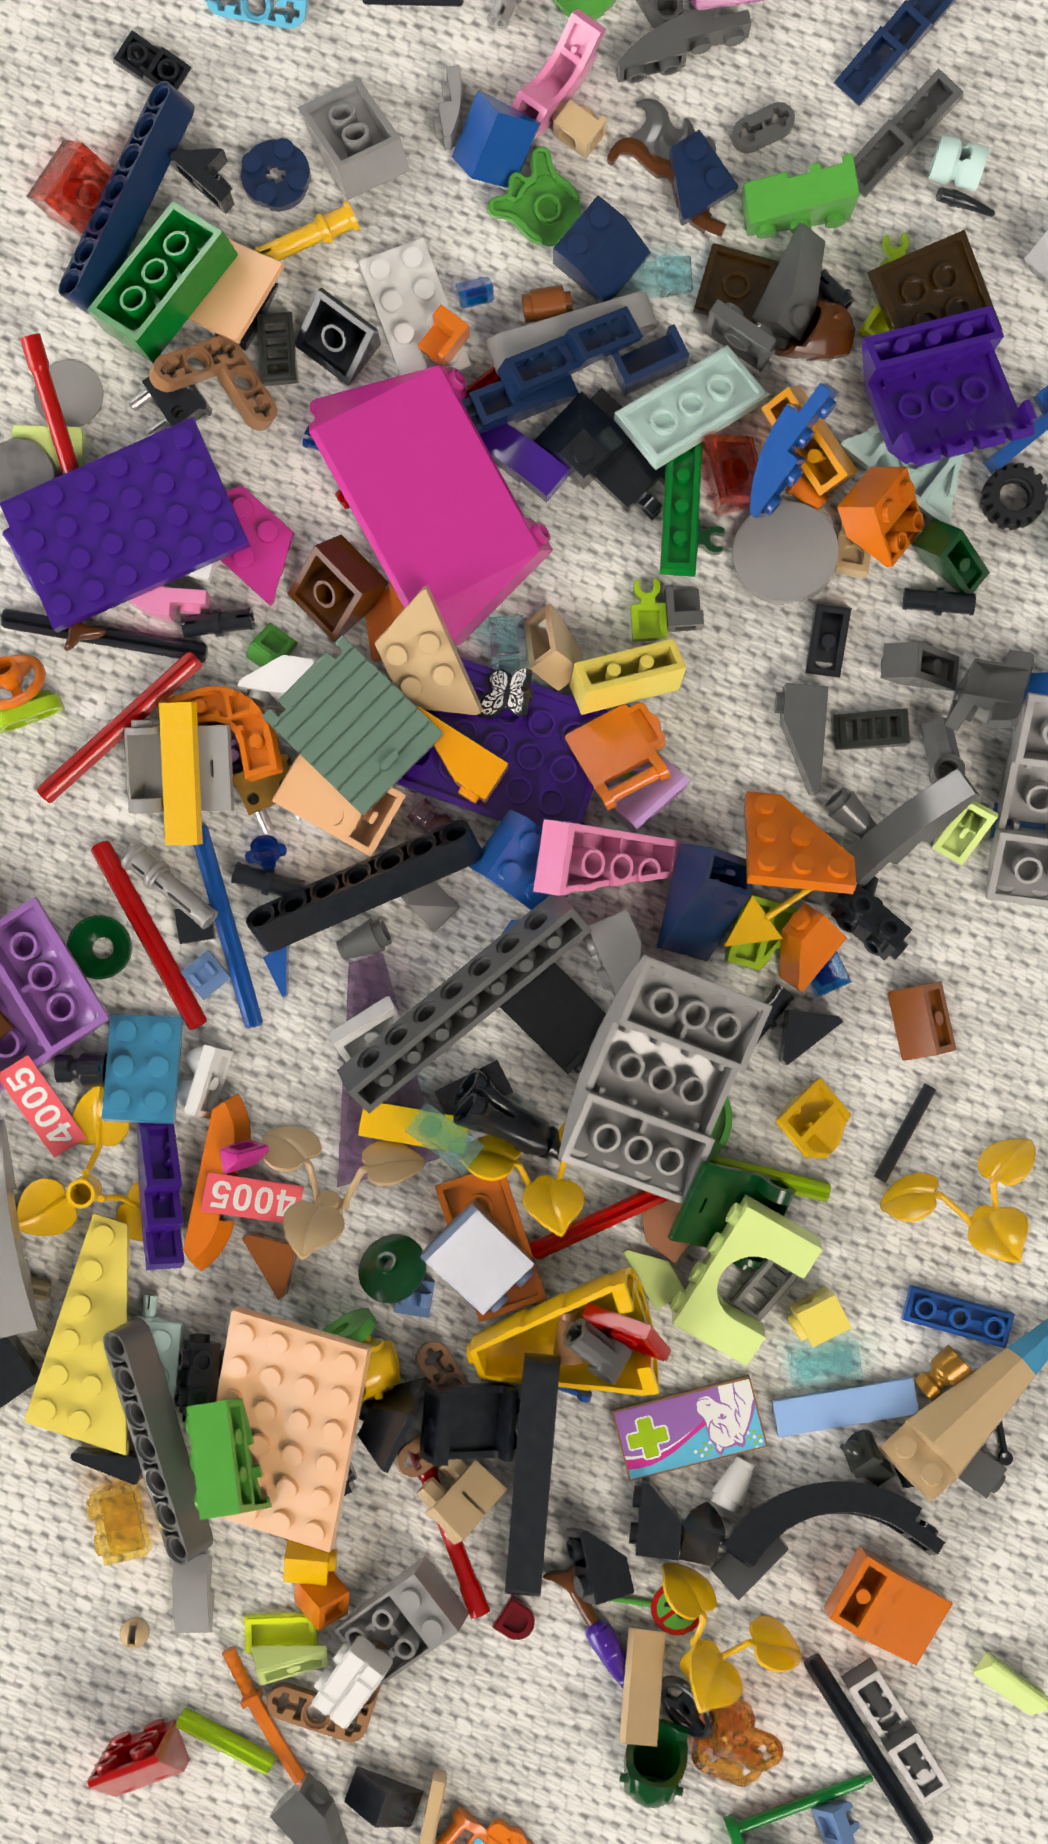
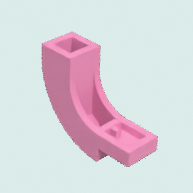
M580 9L572 12L554 52L543 69L530 83L518 91L512 107L541 122L535 138L553 123L552 116L557 107L563 101L568 103L572 99L598 56L595 52L606 28Z
M161 586L131 599L129 602L139 611L150 617L175 623V609H179L180 614L190 616L200 615L201 610L210 611L211 596L207 590Z

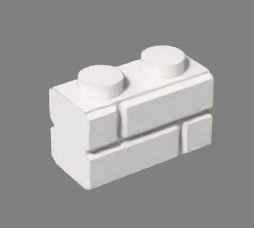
M359 1635L352 1645H349L347 1642L342 1645L333 1658V1661L338 1665L333 1672L326 1668L313 1686L318 1690V1693L312 1700V1705L323 1714L329 1715L330 1719L343 1729H347L393 1664L392 1658L380 1649H376L374 1644Z

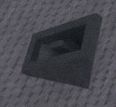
M785 1010L779 1060L783 1065H789L843 1023V1020L839 1016Z
M356 1766L344 1802L375 1828L411 1827L424 1791Z

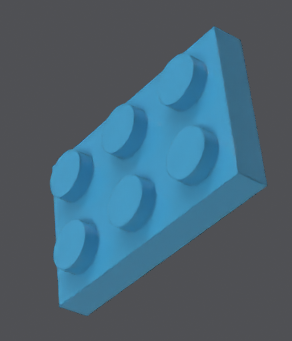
M111 1014L101 1118L104 1122L175 1124L183 1034L182 1017Z

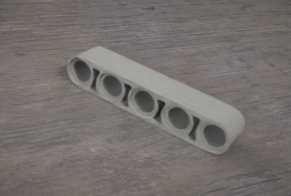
M640 291L504 331L490 337L486 344L496 373L506 358L564 336L570 328L625 306L631 312L642 335L653 332L658 327L647 292Z

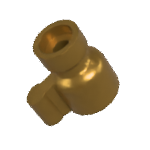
M948 1344L932 1358L930 1371L922 1372L914 1381L933 1402L942 1394L945 1386L953 1387L973 1373V1371Z

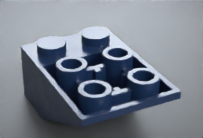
M680 843L656 948L708 961L750 898L753 884H747L746 858L713 847Z

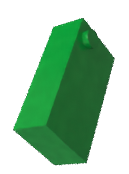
M172 201L87 311L104 332L154 363L239 254L222 230Z

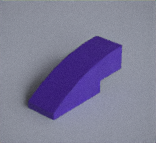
M507 423L480 434L495 464L519 484L522 482L546 503L569 477L568 467Z

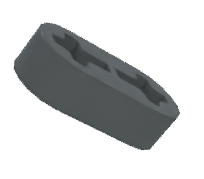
M776 102L741 118L733 128L731 139L733 146L739 152L749 154L790 134L794 125V110L786 103ZM774 114H777L779 118L786 117L784 127H780L778 123L768 127L766 125L772 122ZM743 129H746L748 133L760 129V131L754 134L752 142H749L747 138H740Z

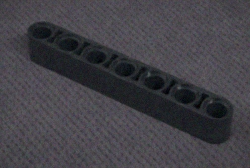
M455 820L263 904L249 913L246 918V924L262 949L267 952H273L467 868L481 858L483 849L468 822L465 820Z
M526 1352L524 1355L505 1594L541 1597L561 1356Z

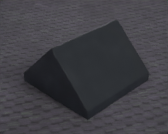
M322 287L318 289L295 340V347L348 386L354 381L381 345L379 332L376 327Z

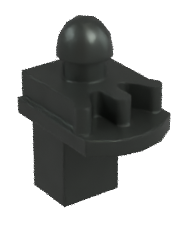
M863 1429L855 1432L849 1437L845 1445H840L849 1468L856 1478L863 1476L879 1487L895 1476L890 1462L881 1456L870 1430Z

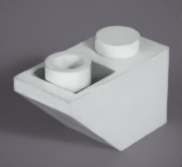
M282 655L241 678L237 686L244 695L257 702L263 709L273 707L284 711L285 708L277 700L316 661L314 659Z

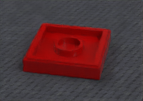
M587 1303L582 1315L605 1336L620 1341L632 1351L662 1362L667 1361L671 1349L651 1325Z

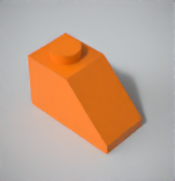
M803 903L781 930V937L783 939H781L779 977L800 992H803L847 937L824 914Z

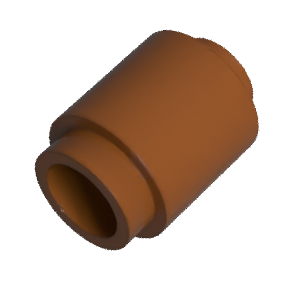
M563 285L530 289V293L521 294L525 323H535L573 311L571 291L564 292Z

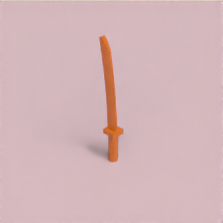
M235 1646L227 1648L222 1652V1656L226 1660L227 1666L231 1670L230 1672L243 1696L240 1701L242 1709L247 1707L250 1709L293 1782L297 1784L307 1775L262 1701L264 1694L262 1688L255 1689L254 1685H252V1681L247 1675L248 1673L240 1657H238Z

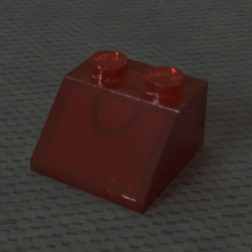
M64 139L26 197L50 218L82 237L113 170L83 142Z

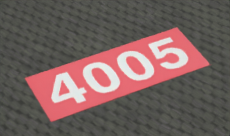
M28 1055L0 1072V1083L54 1158L87 1138Z
M208 1172L200 1212L283 1223L286 1210L294 1203L302 1200L304 1186Z

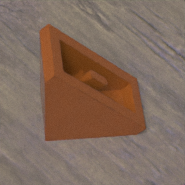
M251 1231L243 1236L242 1240L279 1300L288 1293L297 1254L290 1246L288 1240Z

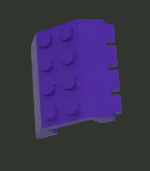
M992 305L863 338L864 391L888 452L905 464L913 462L917 466L940 461L942 455L946 458H951L973 452L974 447L981 450L1004 444L1006 438L1010 441L1034 436V422L1037 416L1030 399L1024 400L1017 407L995 353V349L1004 335Z

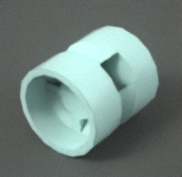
M942 133L927 179L943 184L953 180L957 188L975 192L983 174L990 147L974 142H969L964 146L960 138Z

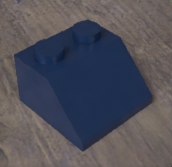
M598 195L553 248V264L602 303L615 298L651 255V252L626 217Z

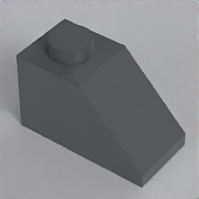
M922 642L884 643L880 678L899 685L956 691L959 656Z

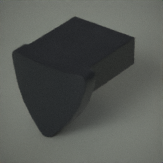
M704 1502L687 1515L682 1525L681 1532L683 1533L679 1560L714 1567L720 1542L725 1540L726 1532L724 1523L716 1509L709 1502Z

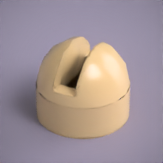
M129 1618L120 1629V1640L127 1648H139L147 1641L150 1629L147 1622L142 1618ZM131 1626H137L135 1642L130 1641Z

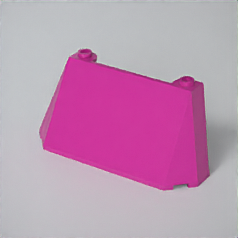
M437 365L313 400L310 402V412L315 416V420L309 424V432L404 608L408 606L424 586L429 585L455 647L464 643L485 619L553 551L549 543L551 540L549 531L541 522L536 523L533 519L524 517L461 401L466 397L465 387L467 382L464 376L456 368Z

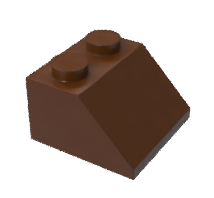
M341 534L314 545L288 595L335 642L341 635L344 636L376 605L389 582Z

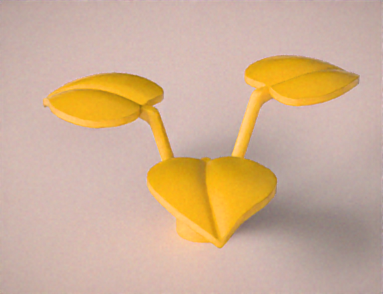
M94 1087L80 1099L72 1115V1118L87 1137L79 1142V1144H95V1149L86 1168L82 1171V1176L70 1183L67 1191L61 1182L51 1178H40L29 1184L22 1193L17 1208L18 1224L21 1232L36 1236L59 1235L68 1231L75 1224L78 1218L77 1208H86L95 1201L100 1203L104 1201H121L123 1204L117 1209L116 1220L130 1224V1239L143 1241L139 1182L132 1185L128 1192V1197L122 1194H103L100 1180L91 1175V1171L101 1152L102 1144L105 1146L119 1144L127 1136L130 1129V1122H104L101 1119L104 1087Z
M565 1122L561 1125L559 1129L558 1135L560 1142L562 1140ZM485 1135L465 1145L464 1154L458 1153V1159L463 1162L470 1173L478 1178L488 1181L503 1179L509 1176L513 1171V1167H515L525 1184V1190L522 1195L525 1209L536 1221L553 1233L562 1237L571 1222L581 1212L585 1202L584 1192L576 1183L563 1179L567 1166L566 1162H560L556 1179L548 1175H542L537 1177L534 1182H531L522 1162L517 1160L522 1155V1152L515 1149V1146L492 1135Z
M1008 1139L990 1145L981 1153L977 1162L978 1171L982 1177L992 1179L990 1181L992 1206H979L973 1212V1217L966 1214L943 1192H937L939 1187L937 1177L924 1172L906 1175L892 1184L880 1202V1209L899 1221L916 1222L930 1215L936 1207V1199H939L966 1222L969 1227L967 1237L975 1250L994 1259L1020 1264L1029 1233V1221L1025 1213L1017 1208L1000 1207L997 1185L1001 1182L1004 1185L1013 1186L1027 1177L1034 1165L1036 1156L1035 1145L1031 1139Z
M665 1563L660 1567L663 1574L664 1594L672 1610L688 1620H694L699 1617L696 1632L689 1640L692 1647L680 1659L681 1671L690 1679L699 1713L729 1706L740 1698L743 1690L740 1674L732 1663L724 1659L747 1647H754L756 1661L765 1669L773 1672H787L800 1664L802 1655L794 1637L780 1621L771 1616L763 1615L754 1619L749 1627L752 1639H747L720 1653L718 1646L713 1641L701 1640L700 1638L708 1619L705 1612H710L717 1606L716 1594L711 1583L701 1573L681 1564Z

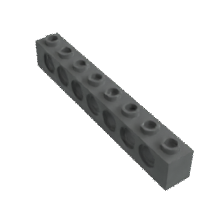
M550 894L342 1065L337 1072L347 1093L368 1113H371L587 936L592 929L565 895L557 896Z

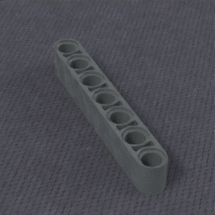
M136 1317L107 1332L104 1335L103 1344L166 1552L173 1562L178 1565H184L212 1546L213 1534L208 1519L200 1520L199 1511L195 1506V1474L190 1467L189 1454L152 1332L144 1320Z

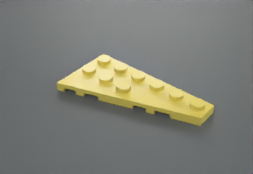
M93 1213L24 1422L122 1455L129 1454L127 1421L104 1349L103 1338L107 1332L128 1322V1306L130 1305V1292H128L130 1224Z

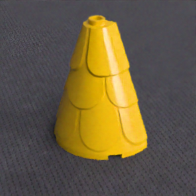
M630 1266L623 1267L588 1281L566 1293H560L530 1310L527 1308L521 1309L472 1336L471 1343L466 1345L469 1364H474L479 1379L522 1384L525 1352L554 1355L559 1315L576 1309L580 1311L581 1319H585L582 1314L587 1303L653 1327L646 1294L639 1275L634 1268L630 1269ZM632 1351L633 1353L615 1385L593 1375L587 1369L589 1364L586 1362L577 1365L560 1364L558 1387L639 1396L659 1394L658 1360Z

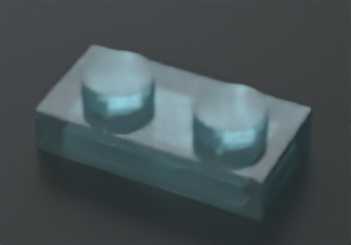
M428 1102L425 1103L405 1130L406 1133L462 1175L484 1147L483 1143L460 1126L455 1125L451 1119Z
M857 1341L786 1350L792 1388L863 1378Z

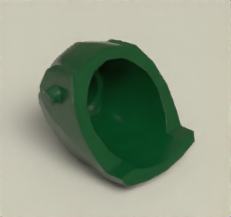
M659 1718L657 1747L627 1744L624 1756V1773H620L619 1781L624 1783V1792L636 1803L646 1808H659L665 1804H672L676 1795H683L684 1788L680 1786L687 1767L688 1729L674 1722Z

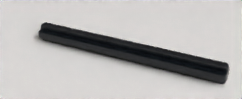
M7 608L2 611L1 626L5 629L67 639L68 628L56 632L53 630L47 615ZM93 623L88 624L106 630V634L96 639L80 640V642L178 659L191 651L199 658L201 663L206 661L208 646L203 642Z
M818 1653L811 1655L804 1661L805 1669L916 1844L930 1843L934 1838L930 1828L821 1655Z

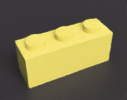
M673 638L576 662L569 687L580 713L583 715L678 691L685 674L686 665Z

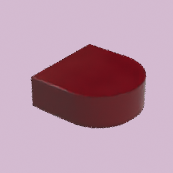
M511 1594L492 1624V1628L510 1639H524L533 1631L535 1625L534 1612L528 1604Z

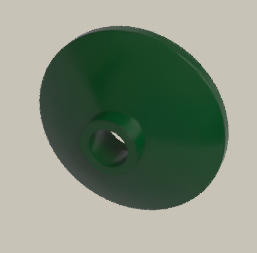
M402 1234L387 1235L373 1242L364 1252L358 1268L359 1282L364 1292L375 1301L381 1303H396L411 1296L421 1285L426 1273L427 1263L420 1257L423 1252L421 1246L411 1237ZM392 1259L391 1266L383 1269L384 1265Z

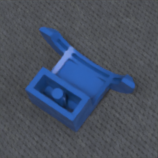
M509 809L483 846L481 858L469 866V868L497 888L508 893L530 910L550 895L533 891L543 829L526 816ZM511 919L502 934L519 920Z

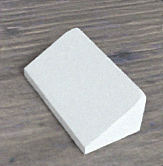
M387 996L332 1030L329 1035L334 1046L345 1062H347L402 1016L391 998Z

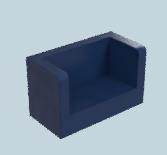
M675 324L667 328L665 336L623 356H620L618 351L611 353L609 366L625 396L687 367L689 352Z

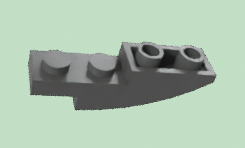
M712 8L704 10L693 9L664 22L644 35L621 57L617 67L618 83L623 81L631 84L639 83L645 80L648 75L661 73L664 76L677 73L682 67H685L687 52L697 55L707 52L712 46L725 43V46L731 47L742 43L745 38L749 37L752 24L749 10L714 17Z

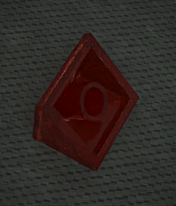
M717 434L704 436L702 459L716 516L750 509L753 479L759 460L753 436Z

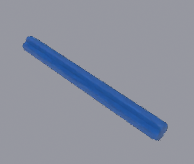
M202 825L203 844L193 846L210 906L218 911L215 923L244 1026L247 1029L258 1027L263 1024L260 1008L207 825Z

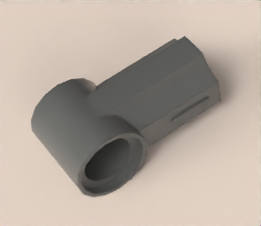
M944 717L920 724L930 769L929 780L931 784L942 778L939 774V766L941 765L951 766L953 770L958 768L965 774V764L959 755L954 729L945 725L946 718Z
M581 1318L569 1324L563 1334L564 1345L589 1364L587 1369L593 1375L607 1383L616 1384L633 1353L630 1348L614 1338L605 1336L591 1323Z

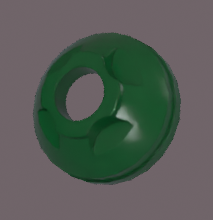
M93 915L81 920L71 930L67 940L68 949L87 978L102 980L114 977L127 966L131 959L132 940L125 926L112 917ZM100 938H108L113 943V953L105 959L98 958L93 951L94 943Z

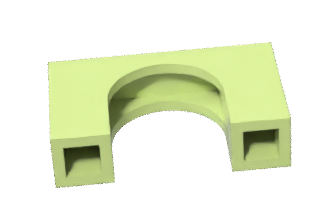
M745 1195L740 1204L736 1202L730 1208L726 1216L727 1225L722 1233L716 1232L707 1247L708 1255L703 1263L698 1261L693 1266L688 1277L690 1283L684 1292L679 1290L671 1302L670 1309L672 1310V1323L674 1326L748 1366L766 1338L764 1324L724 1300L717 1288L722 1273L733 1262L741 1258L756 1256L769 1259L804 1279L823 1248L819 1236Z

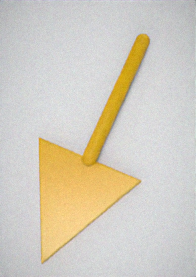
M800 890L766 914L752 895L724 947L783 939L770 919L813 890Z

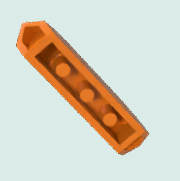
M239 1093L212 1109L183 1248L190 1262L201 1272L212 1264L223 1251L235 1223L223 1218L224 1215L200 1212L208 1172L236 1177L239 1174V1170L228 1174L223 1172L220 1149L251 1139L249 1116Z

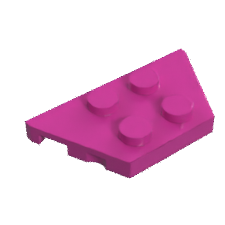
M241 485L228 490L227 493L251 546L220 561L271 607L276 599V591L280 578L283 575L286 557L291 548L294 533Z

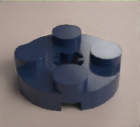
M280 138L278 140L273 139L261 142L243 156L241 180L247 196L254 204L260 205L263 208H269L270 211L281 212L297 206L303 200L311 181V171L304 153L294 146L289 139ZM271 169L284 170L286 175H281L283 181L276 183L274 179L267 180V174H270Z

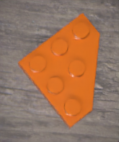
M746 792L744 798L747 884L846 894L854 893L857 886L854 856L782 795Z

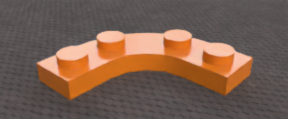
M209 686L188 691L165 700V703L197 702L198 726L230 725V729L235 733L240 747L245 779L252 782L283 772L275 729L261 717L265 713L264 709L248 696L231 688Z

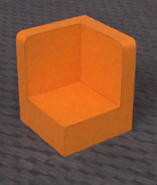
M440 304L432 315L433 326L419 342L418 349L438 365L448 366L469 339L470 330L466 322Z
M329 1571L327 1586L295 1583L294 1601L315 1628L320 1631L348 1614L349 1590L333 1571Z

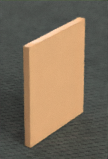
M228 239L239 255L188 318V321L239 344L285 266L279 261Z

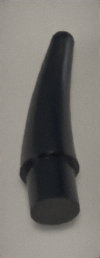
M940 187L937 191L936 201L948 204L949 207L965 209L989 217L995 215L993 209L956 189L950 190Z

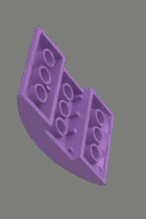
M33 897L0 918V1010L14 1025V1028L0 1041V1072L27 1055L39 1069L111 1019L37 897ZM0 1083V1092H1V1091H3L5 1088H4L3 1085Z

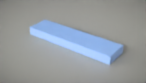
M911 1376L771 1400L778 1437L914 1415L919 1412L914 1380Z

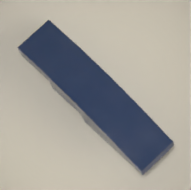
M905 0L884 27H879L834 81V85L860 107L924 39L956 0Z

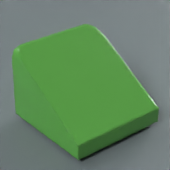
M269 623L250 643L246 658L261 668L282 655H290L298 642L272 623Z

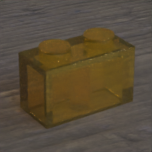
M122 1481L96 1487L89 1494L90 1499L86 1501V1508L90 1521H95L97 1534L94 1535V1546L97 1556H102L104 1566L146 1557L153 1547L139 1483L133 1485Z

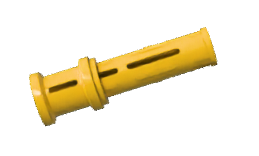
M348 200L343 201L341 207L324 215L321 212L317 213L313 217L315 221L259 247L257 246L255 250L276 261H281L322 241L325 244H331L334 242L335 237L350 230L357 232L360 230V227Z

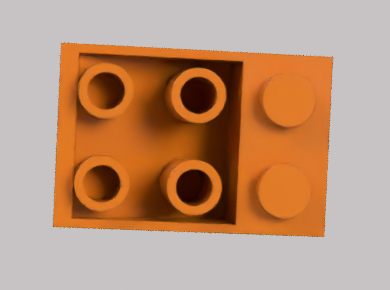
M860 1545L823 1608L829 1619L848 1631L917 1665L953 1603Z

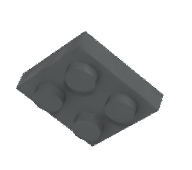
M718 299L709 312L704 333L722 346L728 345L738 357L762 372L769 362L777 340L773 337L772 331L761 323L756 322L754 324L746 319L742 310L730 302L725 304Z

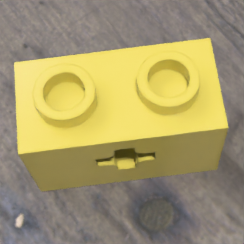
M826 1286L788 1305L792 1314L787 1316V1320L793 1332L801 1342L807 1340L812 1347L852 1328L836 1295Z

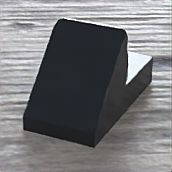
M211 148L174 151L169 156L174 169L223 213L227 214L235 205L231 195L232 187L222 176L217 174L228 162L224 149Z

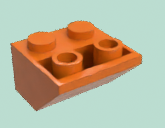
M870 467L837 506L846 536L886 567H893L924 528V517L922 512H920L915 496V487L911 482L907 467Z

